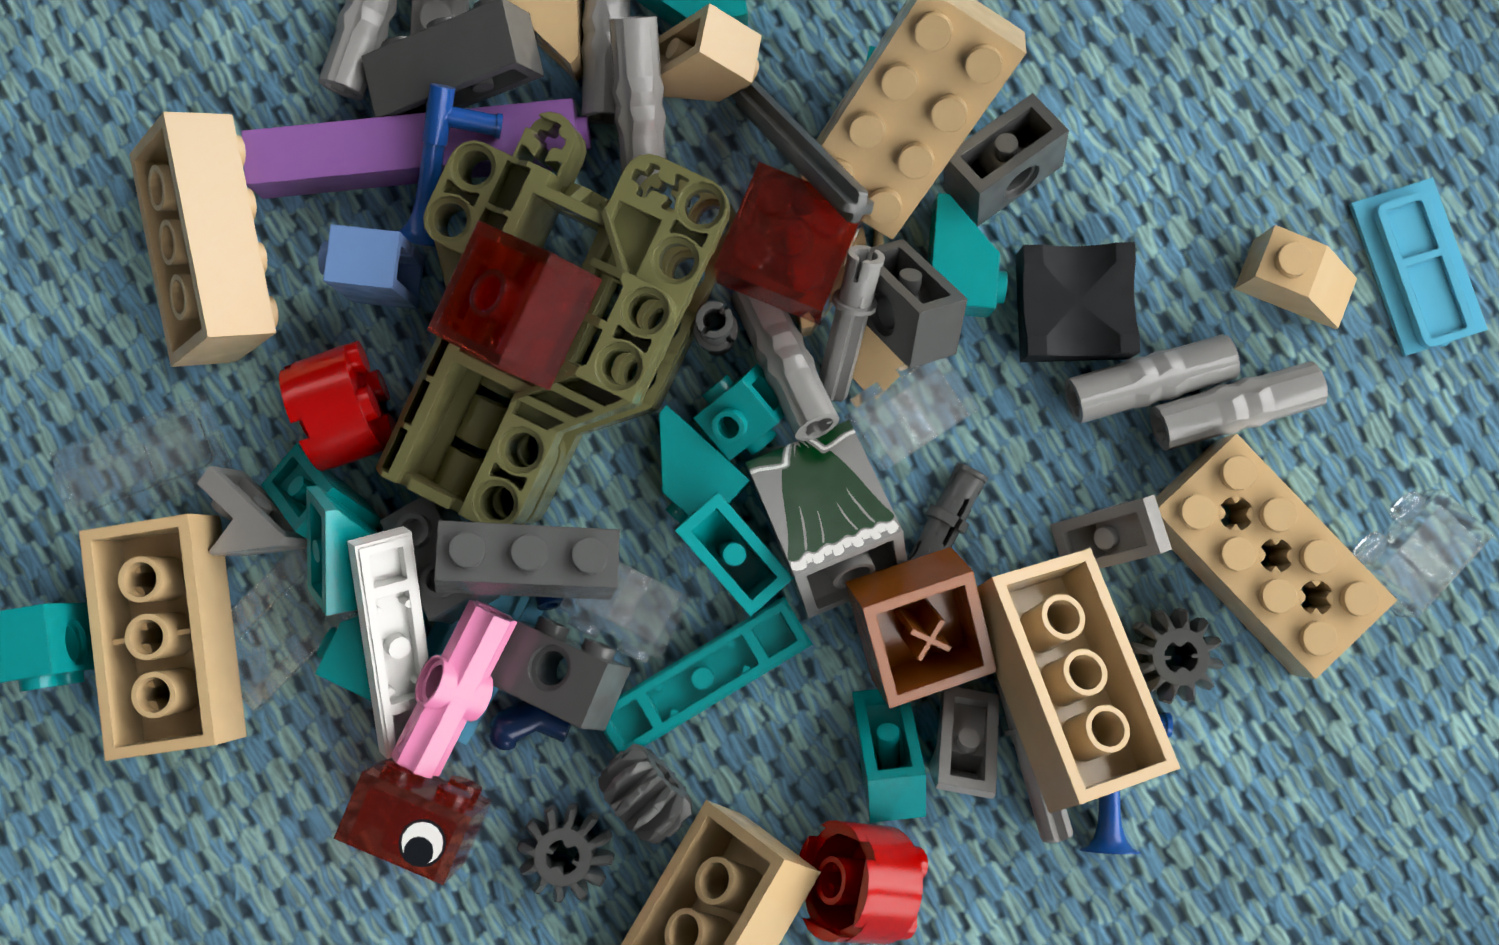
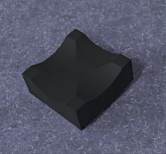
M1116 242L1091 246H1050L1042 244L1023 245L1015 255L1020 362L1126 360L1140 353V335L1137 326L1134 297L1135 242Z

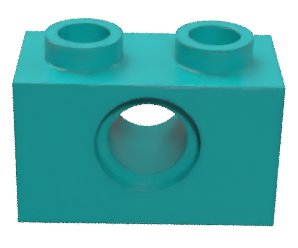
M87 602L46 603L0 611V683L18 681L19 691L23 692L85 682L84 671L94 669Z

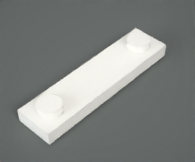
M404 526L347 541L379 752L386 759L392 758L390 755L417 704L415 699L417 679L423 666L429 660L412 532Z

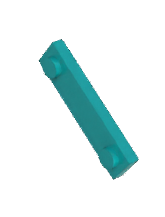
M783 596L622 693L603 733L616 755L620 751H625L634 743L646 746L813 644Z

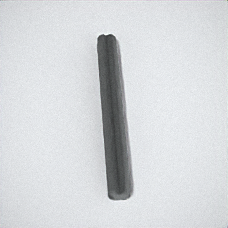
M755 79L747 88L730 95L736 101V106L847 222L859 223L863 215L871 214L874 202L868 197V191Z

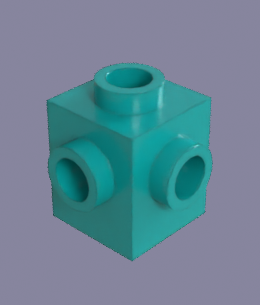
M757 363L735 382L728 375H725L702 395L708 404L694 417V420L699 424L704 439L716 450H721L730 461L744 449H747L751 455H754L777 436L773 427L785 415L774 391L765 380L763 369Z

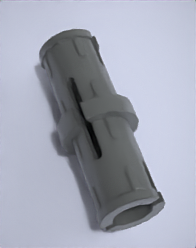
M718 301L705 303L699 308L693 329L696 342L701 348L709 351V354L714 356L724 355L730 351L738 336L736 318L732 315L729 308L727 310L724 309V304ZM714 328H720L718 331H711Z
M956 463L936 505L930 504L925 514L929 518L917 543L914 545L910 555H908L907 561L952 547L959 533L964 535L969 526L966 519L988 480L987 476L965 464Z

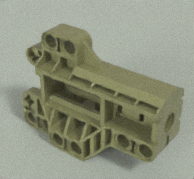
M540 113L539 116L541 118L536 120L530 129L525 128L512 156L486 143L475 140L467 141L457 146L445 165L426 206L423 217L424 228L435 242L451 308L375 469L380 476L394 483H400L406 486V489L446 509H452L458 512V515L472 522L530 525L539 521L546 513L584 434L660 409L694 339L693 329L696 314L699 308L707 302L740 229V225L738 226L739 217L722 187L710 179L657 155H639L631 160L625 167L610 200L584 186L574 183L585 160L587 152L586 143L572 123L559 113ZM560 135L565 140V145L561 150L553 147L550 150L546 148L547 143L545 140L547 137L556 139ZM534 158L540 161L546 168L550 166L557 173V175L539 165L532 163ZM490 160L492 169L487 180L481 184L473 185L471 174L474 167L481 161ZM654 169L659 170L658 173L652 174ZM640 174L647 176L640 186L636 183ZM667 187L672 189L671 195L676 200L675 209L669 207L673 203L670 198L663 195ZM692 197L699 198L689 210V214H687V207L690 208ZM709 209H719L717 217L712 222L702 225L698 224L704 212ZM465 211L467 216L466 227L462 233L450 237L447 229L450 218L457 212ZM561 214L598 233L530 377L527 378L506 368L519 375L516 376L477 356L504 367L490 359L542 251L531 244L543 249L558 215ZM729 220L728 230L725 232L724 235H722ZM687 259H694L693 268L689 274L683 278L675 279L674 274L679 263ZM704 271H705L704 280H703V282L700 284V286H698V283H699V281H700V279H701V277H702V275H703V273H704ZM620 285L623 288L608 320L605 321L602 319L617 286ZM663 315L661 322L655 327L656 321ZM681 322L680 330L678 334L673 338L678 328V325ZM597 328L602 330L587 364L583 365L581 362ZM638 366L636 375L632 379V372L634 368ZM655 374H657L655 383L649 388ZM482 385L511 399L509 407L479 395L478 393ZM459 437L471 445L488 451L485 458L454 445L457 438ZM536 440L539 445V454L534 462L530 450L533 442ZM509 493L512 494L514 500L512 512L507 503Z

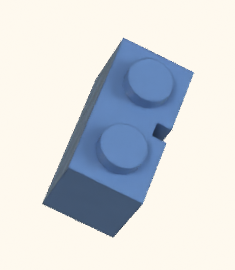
M330 225L329 240L322 242L318 256L319 271L324 275L323 281L353 303L418 310L425 256L415 246H412V243L401 232Z

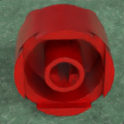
M359 341L344 344L293 362L280 371L279 385L286 413L290 423L299 421L304 433L308 437L300 440L299 443L307 458L317 470L323 472L384 451L396 425L392 416L389 413H384L381 404L390 400V394L380 370L370 371L367 355Z
M830 820L820 825L825 827V829L818 836H809L799 854L801 858L821 872L805 899L810 918L802 919L810 933L822 941L885 945L898 940L910 939L917 929V914L922 900L923 878L928 871V859L925 851L919 846H914L905 833L892 826Z

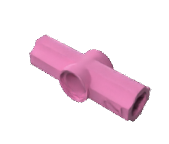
M469 600L442 655L432 656L425 663L419 674L415 687L417 704L390 755L397 764L407 768L414 774L431 779L432 776L439 777L466 722L477 720L488 707L493 691L491 673L517 624V621L511 616L478 600Z

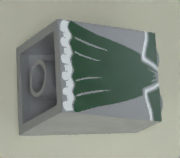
M850 420L837 424L832 430L819 438L808 441L798 440L786 446H773L762 451L757 458L746 462L753 485L788 570L793 577V582L808 618L850 602L845 584L846 581L907 561L903 530Z

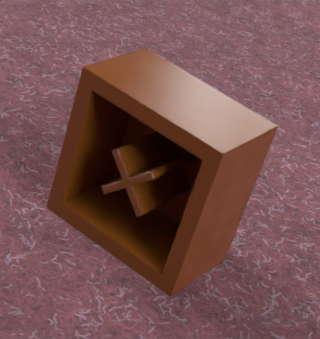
M952 547L845 582L871 679L889 709L997 672L974 572Z

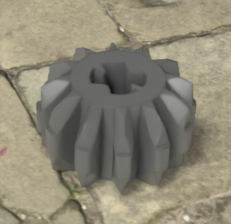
M1175 608L1170 617L1164 610L1156 609L1151 611L1150 620L1152 627L1144 622H1135L1133 629L1143 640L1141 643H1129L1133 653L1139 654L1137 662L1142 674H1144L1143 677L1149 692L1152 693L1157 690L1159 701L1171 704L1178 694L1183 701L1192 702L1196 699L1195 685L1206 690H1211L1215 687L1206 671L1208 668L1222 669L1224 664L1222 660L1210 657L1209 651L1217 649L1222 641L1216 636L1203 637L1209 624L1205 618L1197 617L1190 621L1188 611L1182 608ZM1168 645L1181 647L1182 651L1176 652V655L1182 656L1179 666L1166 664L1165 660L1171 659V656L1165 655Z
M634 743L625 751H620L609 761V765L601 772V776L598 778L599 788L604 793V800L615 811L614 815L618 816L625 823L628 830H633L640 840L658 845L667 836L670 838L683 826L682 823L691 815V809L693 808L692 800L686 793V787L679 782L675 773L666 766L663 759L660 760L651 749H647L642 745Z
M574 802L568 805L564 820H562L559 809L555 805H550L544 810L546 823L532 818L527 823L526 829L533 838L522 839L517 846V850L520 853L533 857L519 867L520 874L530 875L538 872L540 877L534 883L532 890L534 893L540 894L548 883L554 885L553 900L561 903L565 898L568 886H570L573 895L578 900L586 898L588 894L587 882L601 887L606 880V875L599 866L612 865L615 857L613 852L597 848L605 845L613 836L610 829H603L594 834L591 831L600 815L596 811H592L583 823L577 821L579 804ZM559 840L563 841L566 848L576 846L578 849L572 864H569L566 857L556 859L554 851L560 845Z

